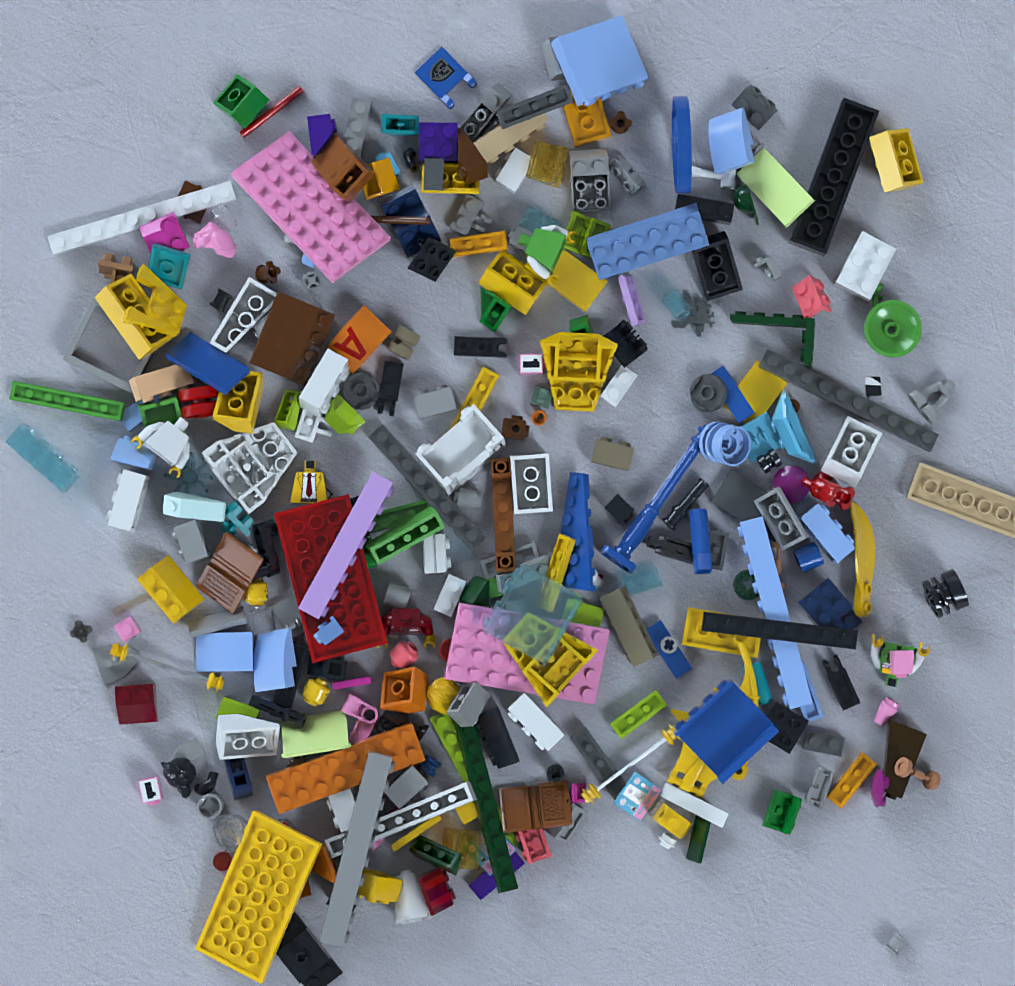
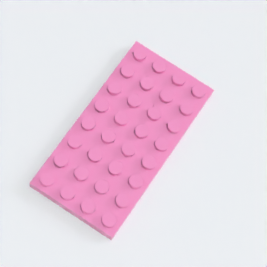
M289 131L232 171L231 177L316 267L334 283L388 243L391 237L355 199L351 202L343 200L327 184L311 163L314 159L312 154Z
M459 602L444 678L471 684L477 681L483 686L538 695L502 642L526 614ZM536 616L598 649V652L579 670L556 697L595 705L610 630L608 628Z

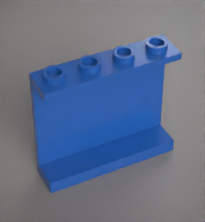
M731 679L728 681L723 680L716 687L718 690L713 695L709 693L702 700L704 703L699 708L697 706L689 712L690 716L685 721L683 719L679 721L674 727L676 729L674 735L676 737L679 736L717 775V779L722 784L779 732L778 727Z

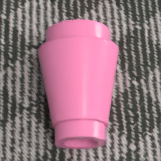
M886 697L885 700L882 699L874 721L884 726L898 711L899 704L889 697Z

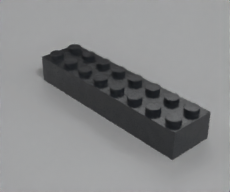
M847 98L842 99L807 191L815 201L798 216L788 242L789 244L823 257L826 255L879 110Z

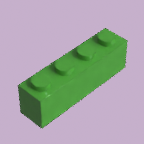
M430 506L366 542L364 545L372 560L377 565H380L442 530L445 526L438 512Z

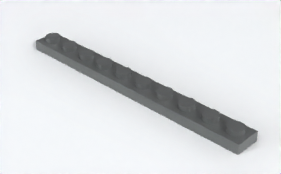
M769 349L766 350L759 365V368L927 452H931L939 434Z

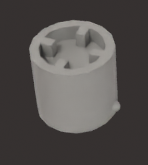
M390 582L383 605L393 609L407 608L412 593L411 587Z

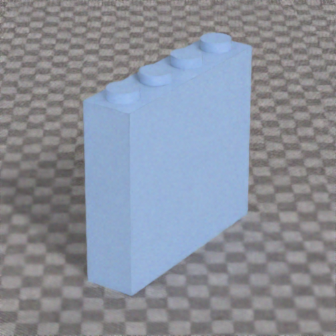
M622 15L559 36L551 42L577 106L585 104V107L596 103L595 100L601 98V101L607 100L612 97V94H624L631 87H633V90L644 86L643 82L649 79Z

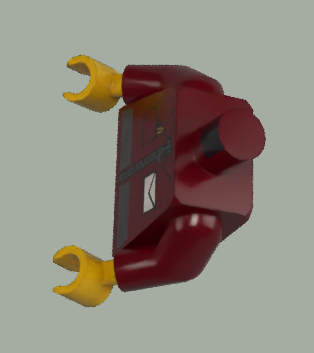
M394 608L391 609L389 614L381 618L387 643V635H425L424 647L427 649L428 643H431L433 648H435L436 637L433 635L432 619L423 614L420 609Z

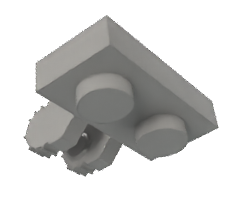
M467 194L449 228L463 236H467L471 228L484 234L487 230L474 223L476 218L478 217L486 223H491L492 219L480 213L484 202Z

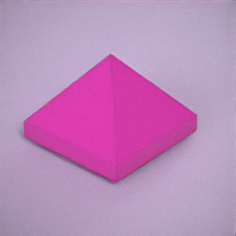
M586 783L571 785L569 794L572 803L585 802L581 794L583 793L582 789L586 790Z

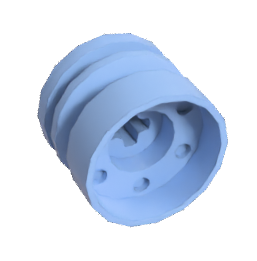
M718 421L712 422L704 428L699 438V448L705 459L728 466H738L748 457L751 449V440L744 428Z

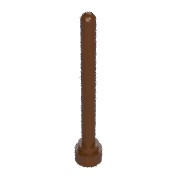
M370 215L377 223L428 225L430 223V218Z

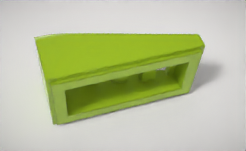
M285 389L274 419V423L282 430L295 431L300 408L299 396L302 393L300 390Z

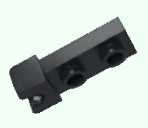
M455 336L454 356L507 358V354L499 352L498 347L501 344H507L508 339Z

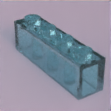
M19 425L5 442L62 493H66L80 477L77 473L79 470L71 463L67 465L63 461L64 456L57 450L51 451L48 448L50 444L42 437L40 439L35 437L34 434L36 432L31 427Z

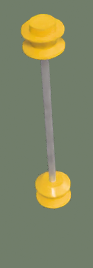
M119 641L117 644H112L109 653L113 655L112 659L119 657L120 662H122L126 656L207 681V689L209 690L213 687L216 693L218 689L222 690L225 682V679L222 678L223 674L217 677L213 671L207 678L129 653L127 643L124 646H120Z
M669 724V730L667 731L662 729V736L664 737L662 740L597 788L589 783V789H582L583 793L581 796L587 804L589 802L594 804L593 799H601L600 789L665 741L668 744L674 745L673 740L676 738L681 740L679 736L676 737L674 735L675 725L672 727Z

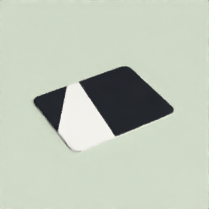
M866 377V396H881L880 377Z

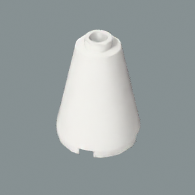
M411 870L401 871L400 875L397 876V878L403 880L398 902H395V923L397 925L400 922L401 924H409L422 921V917H427V919L433 918L428 910L416 873H411Z

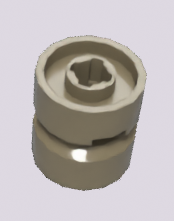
M399 325L394 334L396 338L391 340L387 350L409 360L413 353L412 347L417 345L421 336Z

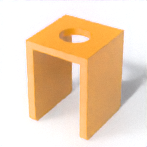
M390 158L367 164L376 174L363 188L366 200L400 189Z

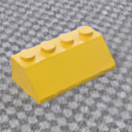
M132 274L105 286L94 297L139 360L153 353L174 338V336L155 332L154 329L144 326L140 328L137 324L130 323L128 325L122 322L126 309L129 306L145 314L150 300Z

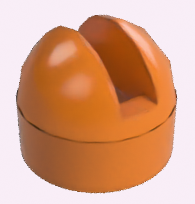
M536 410L533 412L531 420L535 425L541 426L547 421V414L543 410ZM542 413L543 417L538 421L536 418Z

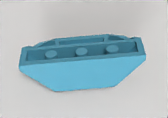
M784 390L772 416V429L774 433H779L781 439L778 441L782 450L786 449L789 455L814 464L817 462V457L788 393Z

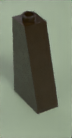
M893 720L887 722L883 771L884 777L889 778V786L885 788V796L896 800L897 797L902 799L911 774L907 777L896 775L894 770L895 764L900 758L905 757L912 761V768H914L927 734Z

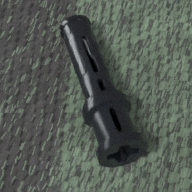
M700 478L678 505H673L672 511L668 516L661 519L671 530H676V525L681 519L687 517L686 512L709 487V484L706 482L700 488L704 482L703 479Z
M254 694L249 701V706L280 717L284 723L290 722L297 725L299 729H302L306 722L308 713L295 711L291 706L285 708Z

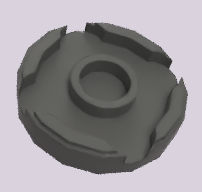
M353 373L346 379L343 385V397L354 409H370L379 400L380 385L376 378L369 373Z
M704 374L697 377L690 388L692 404L704 412H714L720 409L727 398L725 382L714 374Z

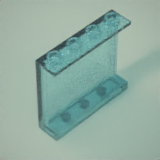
M521 564L520 568L516 567L513 571L511 584H506L502 591L503 598L495 603L492 609L494 611L492 617H488L484 622V634L493 636L546 667L581 606L583 596Z

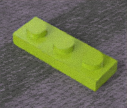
M654 690L612 721L610 725L620 739H622L666 707L667 704L657 690Z

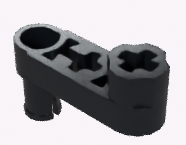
M273 519L253 525V534L259 555L264 558L262 566H260L253 581L263 577L269 578L280 573L279 561L272 541V537L277 535L278 527Z

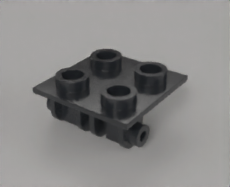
M420 237L417 244L421 249L407 269L436 282L456 253V250L430 237Z
M623 319L603 337L618 344L614 356L625 368L648 350V344L642 338L637 339L640 335L638 334L635 337L633 334L636 330L631 332L633 327L628 321L626 322Z
M775 702L767 717L778 727L779 732L768 742L790 754L809 721L780 703Z

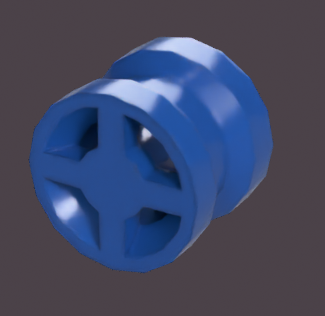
M428 754L425 756V761L418 765L421 770L431 777H434L436 769L442 766L441 763Z

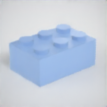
M815 504L798 519L833 564L838 563L855 549L853 546L855 542L848 534H843L841 531L842 526L836 519L832 520L828 516L830 512L824 505Z

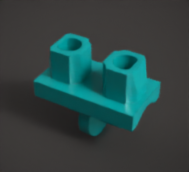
M234 501L225 509V515L230 520L227 521L225 519L224 522H221L223 525L221 531L235 535L237 533L235 529L237 526L248 536L251 533L248 529L255 521L247 513L238 520L236 517L243 509Z

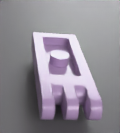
M621 275L619 283L622 290V300L628 311V321L632 326L646 324L634 277L632 275Z

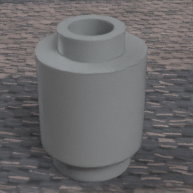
M459 488V491H455L454 502L457 503V507L480 508L482 493L478 492V490Z

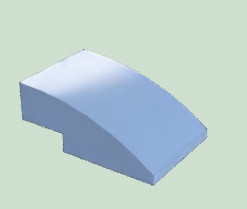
M744 108L709 120V144L715 174H724L755 163L751 145L754 144Z
M291 628L259 633L254 653L255 692L295 686L292 667L297 665Z
M253 632L208 633L196 636L197 672L254 671Z

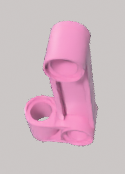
M349 694L341 709L342 712L358 719L349 736V743L352 744L368 738L379 717L377 708L352 694ZM371 709L375 712L376 716L373 720L366 719V710Z

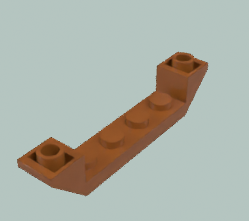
M510 457L491 458L496 573L516 572Z

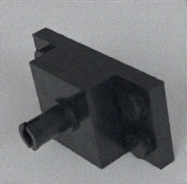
M295 911L292 914L276 954L299 984L302 983L303 986H327L341 975L343 971Z

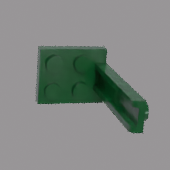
M735 311V314H730V320L733 324L806 328V330H802V343L805 344V349H801L800 361L804 363V367L812 368L815 318L804 319L803 315H792V318L784 317L785 314L777 313L770 317L765 316V313L754 312V315H746V312Z

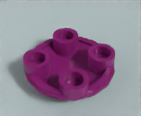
M795 465L785 466L775 474L772 481L773 489L780 486L789 503H797L804 500L810 490L801 484V480L804 477L810 478L800 467Z
M881 769L875 772L871 783V797L875 807L885 806L886 796L884 792L885 788L889 786V778L884 777V771Z

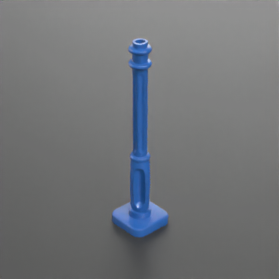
M704 424L703 427H698V434L691 437V444L651 502L645 505V508L630 524L619 545L615 546L614 549L604 545L599 551L601 555L627 573L631 574L636 569V565L629 560L631 558L630 554L645 538L656 516L659 515L660 508L700 452L699 438L707 425Z

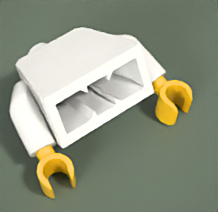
M179 417L174 425L169 421L166 423L157 422L147 426L130 443L137 440L139 446L136 449H139L142 445L146 446L171 465L169 474H171L172 470H177L176 478H178L181 474V469L189 459V437L183 433L189 424L181 417Z

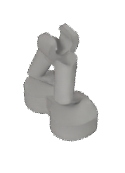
M952 380L947 381L945 384L942 381H938L925 387L923 394L914 389L908 394V398L919 409L925 420L932 424L938 418L935 409H941L952 394L949 390L955 386V383ZM936 391L942 393L936 403L930 404L927 402L930 393Z

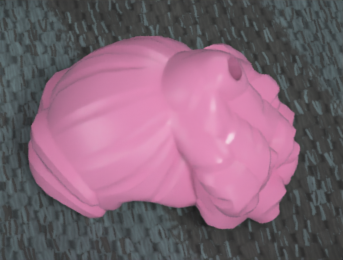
M214 222L208 223L203 229L195 233L193 237V247L196 249L202 246L206 249L213 248L217 255L232 258L236 254L237 245L234 244L231 235L224 229L219 228Z

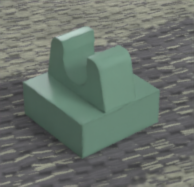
M535 385L530 404L548 409L552 399L551 389Z

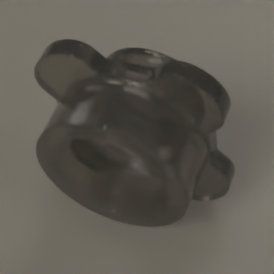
M81 620L75 622L73 630L70 631V636L79 639L81 643H85L88 640L87 636L93 629L90 625H85Z

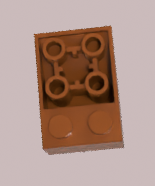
M337 134L311 161L327 184L345 201L351 202L376 174Z

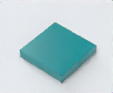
M154 243L148 268L166 285L182 290L191 254Z

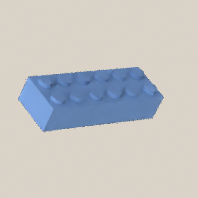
M697 203L587 237L588 248L599 280L709 246Z

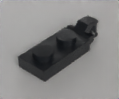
M667 535L659 536V539L649 536L646 547L654 549L655 553L692 564V543Z

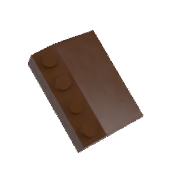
M277 292L249 363L292 382L306 386L335 315Z

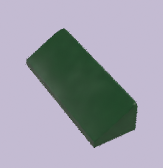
M698 815L695 816L686 859L701 864L711 822Z
M418 835L409 851L415 857L456 876L462 854L429 838Z

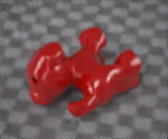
M822 471L817 473L813 480L806 477L801 480V484L810 489L809 491L814 498L823 501L829 507H833L835 503H838L842 510H846L850 507L855 495L854 488L850 486L842 488L834 477Z

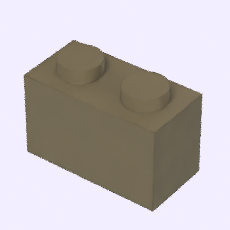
M601 437L600 440L596 439L591 459L592 463L629 471L634 448L630 447V443L622 441L619 444L611 443L612 439Z

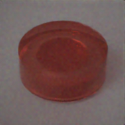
M226 851L218 852L213 858L214 867L219 871L229 869L232 856Z

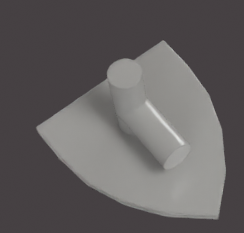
M112 644L92 649L104 686L122 679L132 670L138 659L126 656L122 662H120L119 657L112 659L113 655L109 654ZM128 647L129 653L140 655V652Z

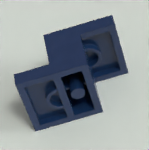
M413 184L379 202L385 216L430 218L428 225L390 224L407 258L417 254L421 249L417 244L420 237H430L438 242L441 241L433 221Z
M829 578L825 579L798 602L807 612L808 618L814 625L854 630L862 623V620L852 610L853 606Z

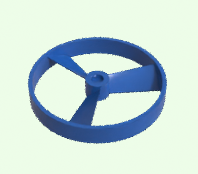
M673 96L672 160L676 193H690L692 142L688 96Z

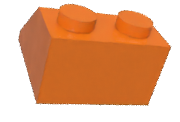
M417 667L383 672L380 708L403 713L425 711L428 675Z

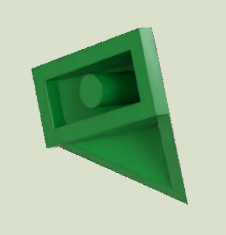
M480 287L481 320L479 322L496 332L512 309V305L496 294Z

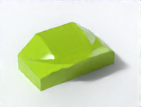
M339 394L329 403L331 405L324 418V421L338 434L349 433L353 435L365 423V420Z

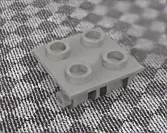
M295 593L270 607L283 629L291 628L292 639L304 632Z

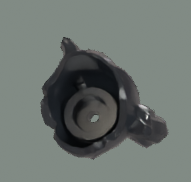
M175 758L168 763L160 762L163 767V775L169 785L177 788L182 798L187 799L191 793L189 785L197 775L196 767L187 758Z

